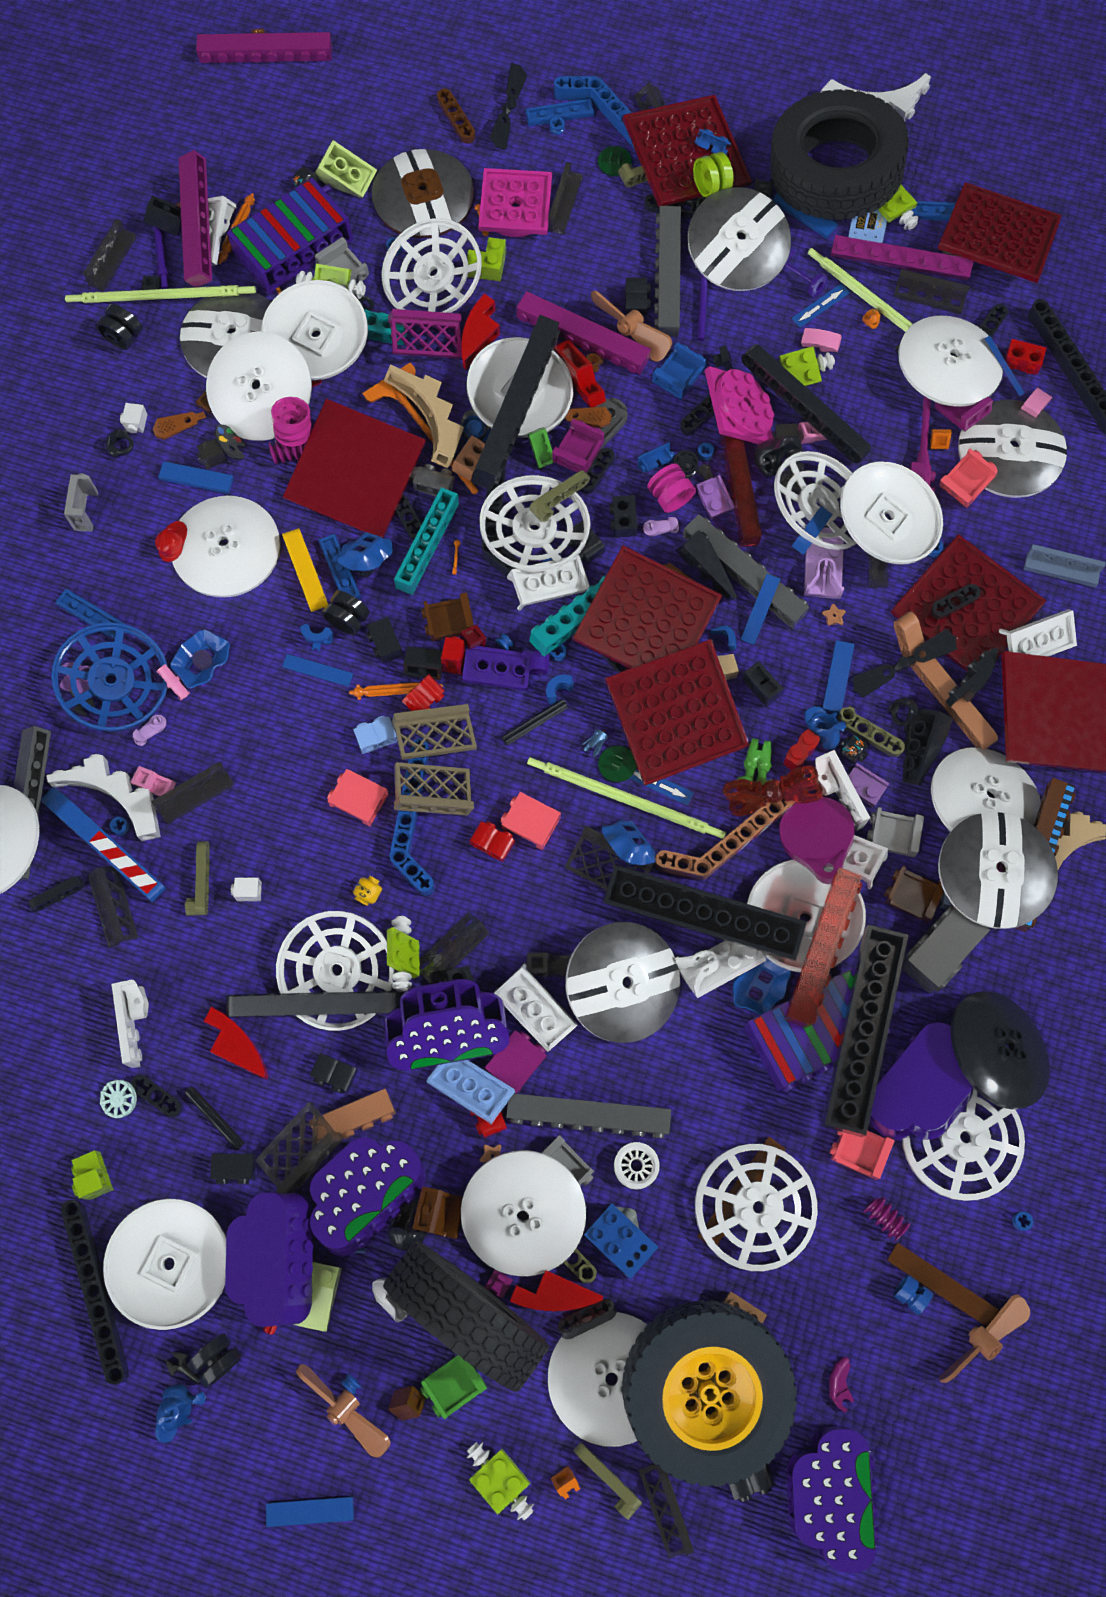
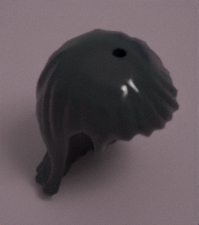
M784 436L782 439L763 441L755 449L754 462L756 467L764 476H775L783 463L781 462L782 458L788 453L802 449L801 441L796 436Z
M418 1198L411 1204L407 1203L402 1208L401 1214L393 1218L388 1227L389 1241L399 1250L408 1251L415 1241L423 1243L427 1232L412 1229L419 1202Z

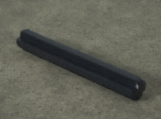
M564 699L557 701L502 735V741L505 745H509L567 709V703Z
M191 1086L185 1091V1095L234 1149L239 1150L243 1147L245 1142L195 1087Z

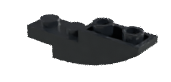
M996 647L990 652L988 650L984 651L978 657L980 659L978 662L974 660L968 665V672L964 675L965 679L960 683L962 686L960 688L955 686L948 693L950 697L945 702L950 707L962 697L969 702L984 686L992 674L998 653Z

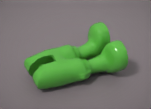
M752 738L747 757L743 761L746 773L744 776L736 779V785L740 789L751 791L753 788L754 771L757 768L758 776L754 790L758 793H766L771 791L772 783L766 780V773L772 767L770 763L771 741L764 740L762 749L758 750L759 739Z

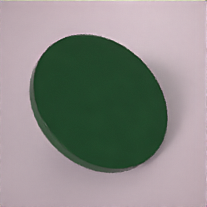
M619 146L605 148L598 157L599 168L610 176H620L618 170L622 165L626 163L631 165L632 163L630 153Z
M612 746L602 752L598 767L605 779L619 783L632 777L636 770V763L629 749L623 746Z

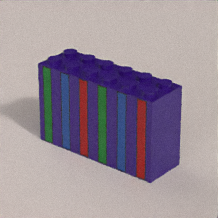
M313 178L303 182L227 232L234 255L268 295L275 292L277 287L281 288L295 279L302 270L305 272L317 264L315 255L341 237L347 241V244L353 241L348 217Z
M854 967L748 1021L744 1026V1030L778 1092L784 1090L786 1093L798 1086L797 1082L802 1081V1083H805L817 1076L816 1072L819 1071L822 1074L834 1067L833 1063H835L854 978Z

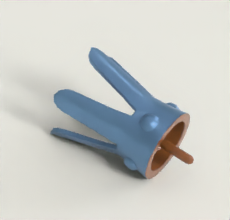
M605 729L603 731L595 730L594 734L582 744L584 745L589 741L584 751H588L596 745L593 756L599 755L603 743L608 739L604 733Z

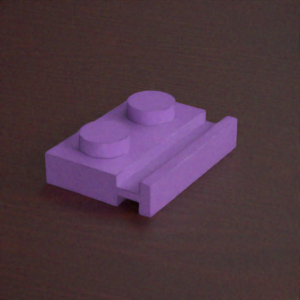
M720 475L695 486L710 519L735 508Z
M858 763L848 776L860 799L872 807L876 805L889 785L888 782Z

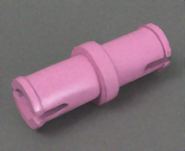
M166 664L156 671L167 683L166 686L171 688L181 701L190 694L179 681L180 678L176 677Z

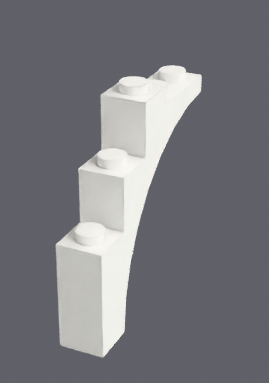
M925 73L914 83L894 91L865 92V94H872L876 98L883 99L885 103H889L893 106V109L898 111L905 122L914 115V107L920 96L926 94L929 90L931 76ZM833 79L821 89V93L822 91H833L834 89L859 91L846 87Z
M95 754L84 759V767L75 766L71 770H57L53 774L47 775L48 783L52 787L82 786L101 791L114 798L126 809L133 822L136 835L141 841L161 837L153 794L149 789L139 788L133 792L130 777L126 772L116 771L110 775L108 761L103 755Z

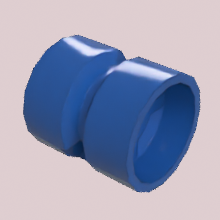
M908 1274L897 1286L893 1297L902 1304L907 1303L908 1308L916 1315H919L930 1303L933 1292L925 1286H919V1282Z

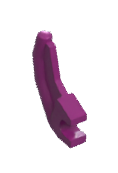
M843 1357L835 1363L829 1376V1396L835 1406L844 1413L848 1409L843 1407V1400L854 1401L846 1384V1378L850 1369V1360L847 1357Z

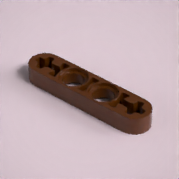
M448 89L439 90L437 93L438 104L460 140L465 144L474 142L475 130L452 92ZM449 108L457 109L455 112L448 111ZM457 120L464 121V123L461 125H458L455 122Z

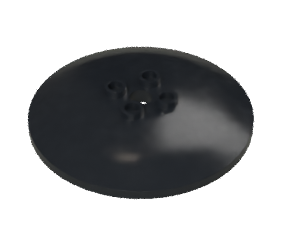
M980 991L961 1000L954 1010L950 1033L956 1060L969 1083L984 1098L1006 1109H1023L1035 1104L1041 1099L1047 1089L1050 1065L1044 1040L1032 1019L1015 1002L995 992Z

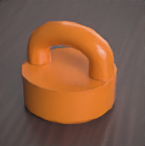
M871 309L864 314L862 321L866 326L875 329L880 322V313L877 309Z

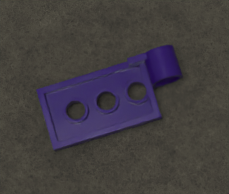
M466 645L462 682L527 691L529 674H548L550 654L544 657L539 651L523 650L522 652L482 646L469 649ZM485 662L488 668L482 670L477 664ZM499 664L504 665L506 671L499 672L496 666ZM521 667L525 673L518 675L515 673V668Z

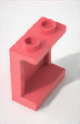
M971 448L952 471L940 480L939 484L942 489L966 508L989 485L998 472L994 463L987 462L982 458L983 456L979 451H973Z
M346 769L344 773L339 775L336 788L329 792L327 797L330 807L334 808L335 806L362 820L363 824L370 827L389 795L386 788Z
M520 792L518 796H514L511 800L509 812H505L501 818L502 829L505 831L508 829L533 842L538 849L543 851L561 818V813Z
M868 1130L867 1135L864 1137L837 1131L839 1139L837 1143H833L830 1149V1154H832L830 1160L875 1180L880 1179L895 1140L888 1137L883 1138Z

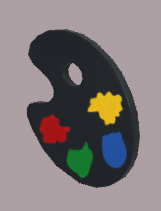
M218 425L214 434L220 448L229 457L235 460H243L245 456L238 449V447H245L242 438L229 426Z

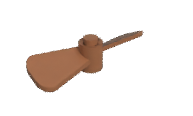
M595 290L591 292V299L594 304L619 320L617 328L622 335H631L637 343L651 349L650 358L653 361H661L667 355L672 346V340L669 335L643 323L644 319L639 311L632 310L627 315H624L599 292Z
M1013 1295L987 1328L984 1326L974 1327L969 1333V1342L973 1347L944 1371L938 1380L941 1383H947L952 1380L979 1352L988 1361L995 1358L1003 1347L999 1340L1028 1320L1030 1308L1025 1299L1020 1295Z
M301 1364L296 1369L297 1375L330 1404L326 1411L328 1413L327 1418L332 1424L343 1425L345 1423L369 1455L378 1458L390 1447L389 1437L355 1411L360 1403L349 1391L344 1390L336 1397L307 1365Z

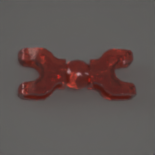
M804 766L793 769L786 776H781V781L770 779L763 785L761 781L753 782L747 779L730 781L724 785L723 793L726 799L730 801V812L734 816H744L754 813L760 807L766 806V801L768 803H778L783 798L785 802L795 801L803 804L818 801L823 796V789L820 783L817 782L819 776L817 769L813 766ZM806 774H813L809 778H804ZM731 789H737V790H738L737 792H733V793H730V792H729ZM817 790L814 794L808 793V791ZM743 804V806H742L741 808H739V809H736V808H735L737 805Z

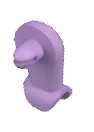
M669 517L668 520L660 521L649 520L644 523L643 531L650 537L670 531L671 533H677L679 531V524L675 517Z
M162 715L152 716L140 730L136 729L133 732L134 742L138 746H143L146 744L147 739L163 731L167 725L165 717Z

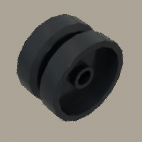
M115 304L109 305L104 312V316L100 317L95 324L97 331L104 339L122 350H128L134 343L133 338L138 337L142 331V325L136 317L126 309Z
M336 590L330 599L331 604H327L321 614L336 629L355 636L361 628L360 622L366 621L370 611L365 604L354 596Z
M226 1333L220 1334L207 1343L187 1364L193 1374L200 1373L207 1368L199 1379L205 1389L221 1379L243 1357L237 1347L225 1352L231 1344V1340Z

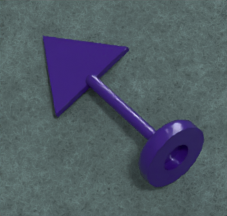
M790 250L784 267L810 283L808 287L810 296H818L826 285L827 275L819 273L812 279L788 264L787 262L796 252Z

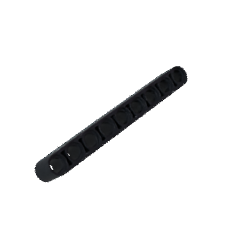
M1044 299L1035 300L1028 313L1030 321L1101 431L1106 434V391L1048 302Z
M754 344L741 356L742 363L849 460L853 463H860L870 453L871 446L864 438L761 346Z
M402 991L226 995V1016L390 1013L400 1008Z
M67 1200L62 1205L61 1212L104 1376L111 1385L121 1384L128 1379L129 1368L105 1285L86 1207L81 1201ZM76 1204L77 1212L71 1215L70 1207ZM78 1224H81L83 1227L80 1235L75 1233V1228ZM86 1244L88 1252L83 1256L80 1249L82 1245ZM91 1264L94 1271L92 1275L88 1276L86 1274V1267ZM94 1285H97L99 1293L94 1297L91 1289ZM100 1305L104 1308V1315L102 1317L97 1315V1308ZM105 1326L110 1329L108 1338L102 1335V1330ZM110 1347H113L116 1352L113 1359L108 1357L107 1352ZM116 1368L121 1371L119 1380L113 1377V1372Z

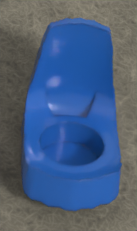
M724 625L710 630L712 635L726 636L729 646L728 650H736V637L731 627Z

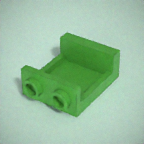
M457 1355L421 1381L423 1386L420 1389L427 1399L430 1397L434 1405L432 1408L436 1415L446 1419L488 1387L476 1368Z

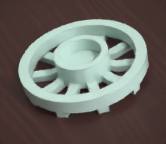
M125 1080L108 1082L100 1093V1105L104 1113L112 1118L126 1117L135 1108L137 1100L135 1089ZM115 1083H116V1091H115V1090L113 1089V1087H112V1085L115 1084ZM120 1083L125 1085L122 1090H120ZM127 1088L130 1090L131 1094L127 1095L125 1093ZM105 1096L110 1097V1100L105 1101ZM129 1097H132L131 1103L127 1102ZM124 1105L129 1106L127 1111H125ZM113 1107H115L114 1114L110 1112ZM118 1107L122 1112L120 1115H118Z

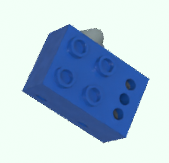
M613 1204L606 1209L584 1234L629 1279L636 1274L658 1248L639 1229L635 1210L632 1208L615 1207Z

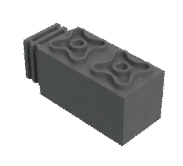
M951 905L928 929V934L921 937L904 956V963L901 969L929 994L933 991L939 992L963 967L960 963L990 929L966 918Z

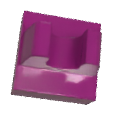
M494 1270L484 1288L503 1299L513 1280L500 1271Z

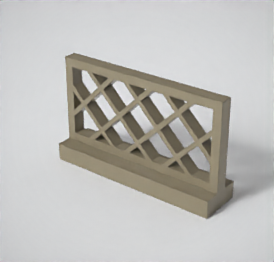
M463 704L394 713L392 724L396 732L401 760L476 750L477 745L469 716V705ZM466 720V728L462 730L456 726L457 721ZM439 723H445L449 726L446 732L437 728ZM426 725L431 730L425 735L418 730L420 726ZM401 728H408L412 731L408 738L401 734ZM452 728L460 733L456 740L448 735ZM433 731L442 736L438 742L429 737ZM415 733L423 738L419 745L410 740ZM464 735L470 739L471 745H463L459 740ZM444 738H446L447 740L451 741L453 745L449 748H445L441 745V742L444 740ZM425 741H428L434 745V748L426 750L422 745ZM408 743L416 749L412 753H405V745Z
M399 762L394 764L396 795L394 810L468 816L474 809V802L471 801L469 769ZM400 769H407L412 775L405 779L400 774ZM422 770L430 777L424 781L417 773ZM443 772L448 779L442 782L436 774ZM464 774L465 781L461 784L454 775ZM412 777L421 784L416 789L408 782ZM431 778L439 785L435 791L427 784ZM449 780L458 787L453 792L445 785ZM403 785L412 792L410 795H401V787ZM422 786L430 793L428 797H423L418 792ZM442 788L449 796L441 798L436 792ZM460 789L465 794L466 800H460L455 793Z

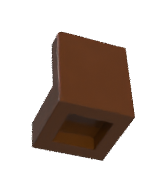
M414 1386L395 1390L388 1410L401 1421L420 1417L426 1397Z

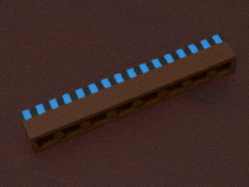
M1052 778L1046 785L1034 827L1046 838L1056 856L1059 850V845H1057L1058 839L1062 838L1065 830L1062 827L1063 823L1067 821L1070 815L1068 807L1069 804L1073 803L1076 793L1073 792L1075 785ZM1037 917L1027 924L1015 927V929L1026 932L1034 927Z

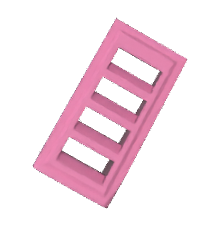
M800 422L795 429L801 444L827 440L808 422Z

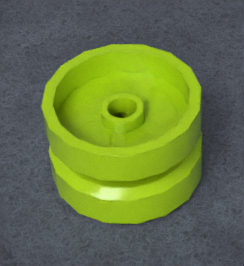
M723 152L713 153L710 156L700 157L695 160L693 168L694 180L702 196L709 197L720 190L732 187V166L728 157Z

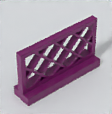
M392 309L388 315V322L391 325L393 354L461 359L462 349L459 325L461 314ZM395 324H401L406 330L400 334L396 330ZM414 325L419 326L423 330L419 336L411 329ZM436 327L440 333L435 337L428 329ZM447 328H455V336L453 338L445 331ZM407 332L415 338L412 343L403 337ZM424 333L432 339L429 344L420 338ZM441 334L449 340L445 346L437 339ZM401 340L408 347L406 349H397V342ZM416 341L425 347L422 351L417 350L413 346ZM433 342L441 348L439 352L434 351L430 347ZM452 343L456 347L457 353L450 352L446 347Z

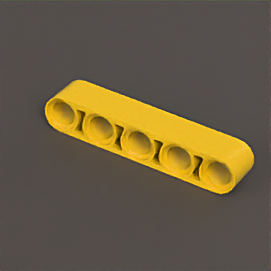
M297 528L282 533L311 612L325 608L328 602L300 529Z

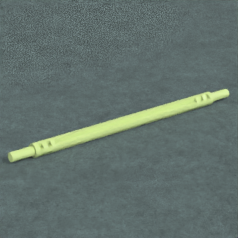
M813 248L809 250L808 254L818 261L822 268L906 332L913 325V323L829 258H824Z
M228 285L136 291L84 292L80 295H66L65 300L66 302L100 303L226 297L256 293V287Z
M531 757L528 759V765L544 770L546 774L703 834L706 832L721 839H724L726 834L722 830L709 826V823L549 762L544 763Z

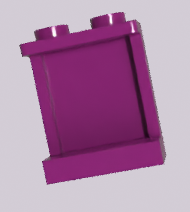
M987 396L981 402L970 406H949L935 402V409L966 432L991 413L993 400Z
M572 419L571 427L559 448L555 447L552 452L553 462L577 473L581 470L587 473L604 443V432L597 427L593 428L586 425L581 420Z
M516 1030L509 1037L508 1046L500 1053H497L485 1067V1071L512 1087L515 1090L514 1094H518L522 1090L523 1085L543 1060L547 1058V1055L544 1054L546 1050L539 1044L534 1046L529 1041L530 1037L523 1031L518 1033Z

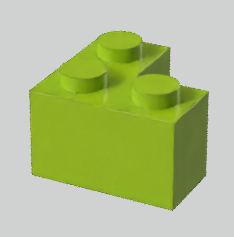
M489 237L486 252L480 251L482 267L479 279L501 282L506 256V240ZM468 250V265L477 263L475 250ZM476 271L468 273V277L475 278Z
M94 1150L71 1160L73 1163L71 1170L74 1178H72L74 1183L72 1190L75 1196H78L80 1199L92 1200L113 1191L101 1152Z

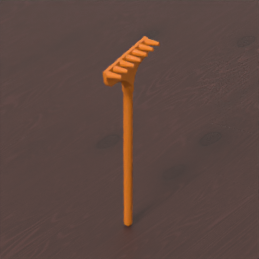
M411 362L401 368L412 375L416 374V370ZM382 380L362 393L365 400L370 403L384 397H392L398 400L433 443L429 426L400 390ZM454 458L452 459V461H451V463H450V466H451V467H453V464H454V461H455ZM457 474L471 493L476 495L478 489L472 481Z

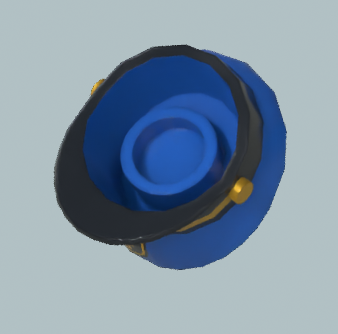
M474 409L468 410L463 415L461 420V426L464 427L461 434L462 439L467 443L470 437L474 436L482 442L486 441L491 427L478 417Z

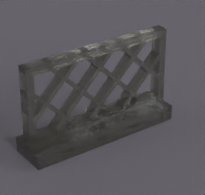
M218 762L151 802L163 816L166 823L170 824L233 787L234 783L221 762Z
M585 826L564 868L607 890L608 886L606 885L605 878L612 876V873L603 875L601 865L612 862L614 868V861L620 858L605 840L603 834ZM584 839L592 843L594 850L582 853L581 845ZM606 850L609 852L611 859L599 862L597 852ZM595 853L597 863L586 866L584 856ZM582 857L583 868L575 869L570 866L573 859ZM626 862L627 869L640 868L645 871L644 874L648 875L655 864L634 865L630 867L629 863ZM599 866L601 876L597 878L590 877L588 869Z
M308 1102L258 1156L256 1162L278 1188L276 1190L277 1193H294L340 1144L344 1137L340 1132L334 1131L312 1102ZM309 1110L313 1114V1123H305V1114ZM295 1125H300V1138L292 1137V1128ZM305 1126H313L312 1138H305ZM318 1126H323L328 1132L323 1138H317ZM281 1140H287L286 1152H279V1142ZM292 1140H299V1152H291ZM304 1140L312 1141V1150L309 1153H304ZM268 1154H273V1166H268L264 1161ZM279 1154L286 1155V1167H278ZM291 1155H299V1164L296 1167H291ZM278 1169L286 1170L285 1179L282 1183L278 1179Z

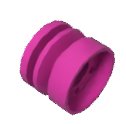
M291 396L277 400L271 410L275 439L279 443L291 447L306 443L312 432L308 404L298 397Z
M678 464L664 467L647 484L649 491L652 492L655 498H658L659 505L666 513L673 512L684 506L696 492V488L689 479L685 478V473L681 471V467Z

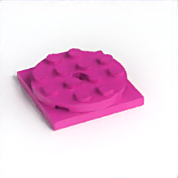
M484 168L479 231L497 232L508 237H524L530 234L547 235L552 172ZM513 204L520 205L519 207H512Z
M710 366L706 368L705 374L719 434L756 444L773 439L771 427L774 413L770 404V397L764 392L760 382L754 380L751 374L737 369L724 371Z

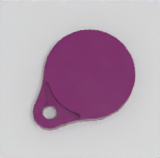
M826 797L802 799L788 808L781 819V844L786 853L806 867L817 880L824 884H834L842 877L844 862L854 841V822L852 816L842 804ZM827 867H831L834 869L831 872L824 871V869Z

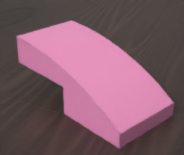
M805 328L801 344L802 347H819L821 352H838L842 336L826 330Z
M1037 388L1021 409L1037 418L1052 397Z
M141 766L138 767L130 781L131 784L139 788L149 789L152 794L168 800L176 785L173 780L157 775L154 771Z

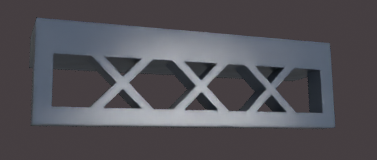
M1033 544L1026 554L1023 570L1096 588L1100 573L1104 569L1106 562Z

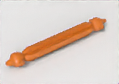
M253 193L245 197L244 204L241 205L231 228L247 219L251 211L250 206L255 202ZM228 235L222 244V251L218 255L219 264L228 259V253L232 250Z
M419 682L371 685L365 688L357 684L354 690L349 691V694L354 695L358 700H361L363 695L373 697L408 694Z

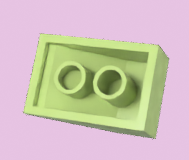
M333 140L318 165L315 174L324 184H330L335 189L362 199L377 169Z
M312 1261L313 1293L311 1310L303 1322L294 1325L327 1332L342 1268Z

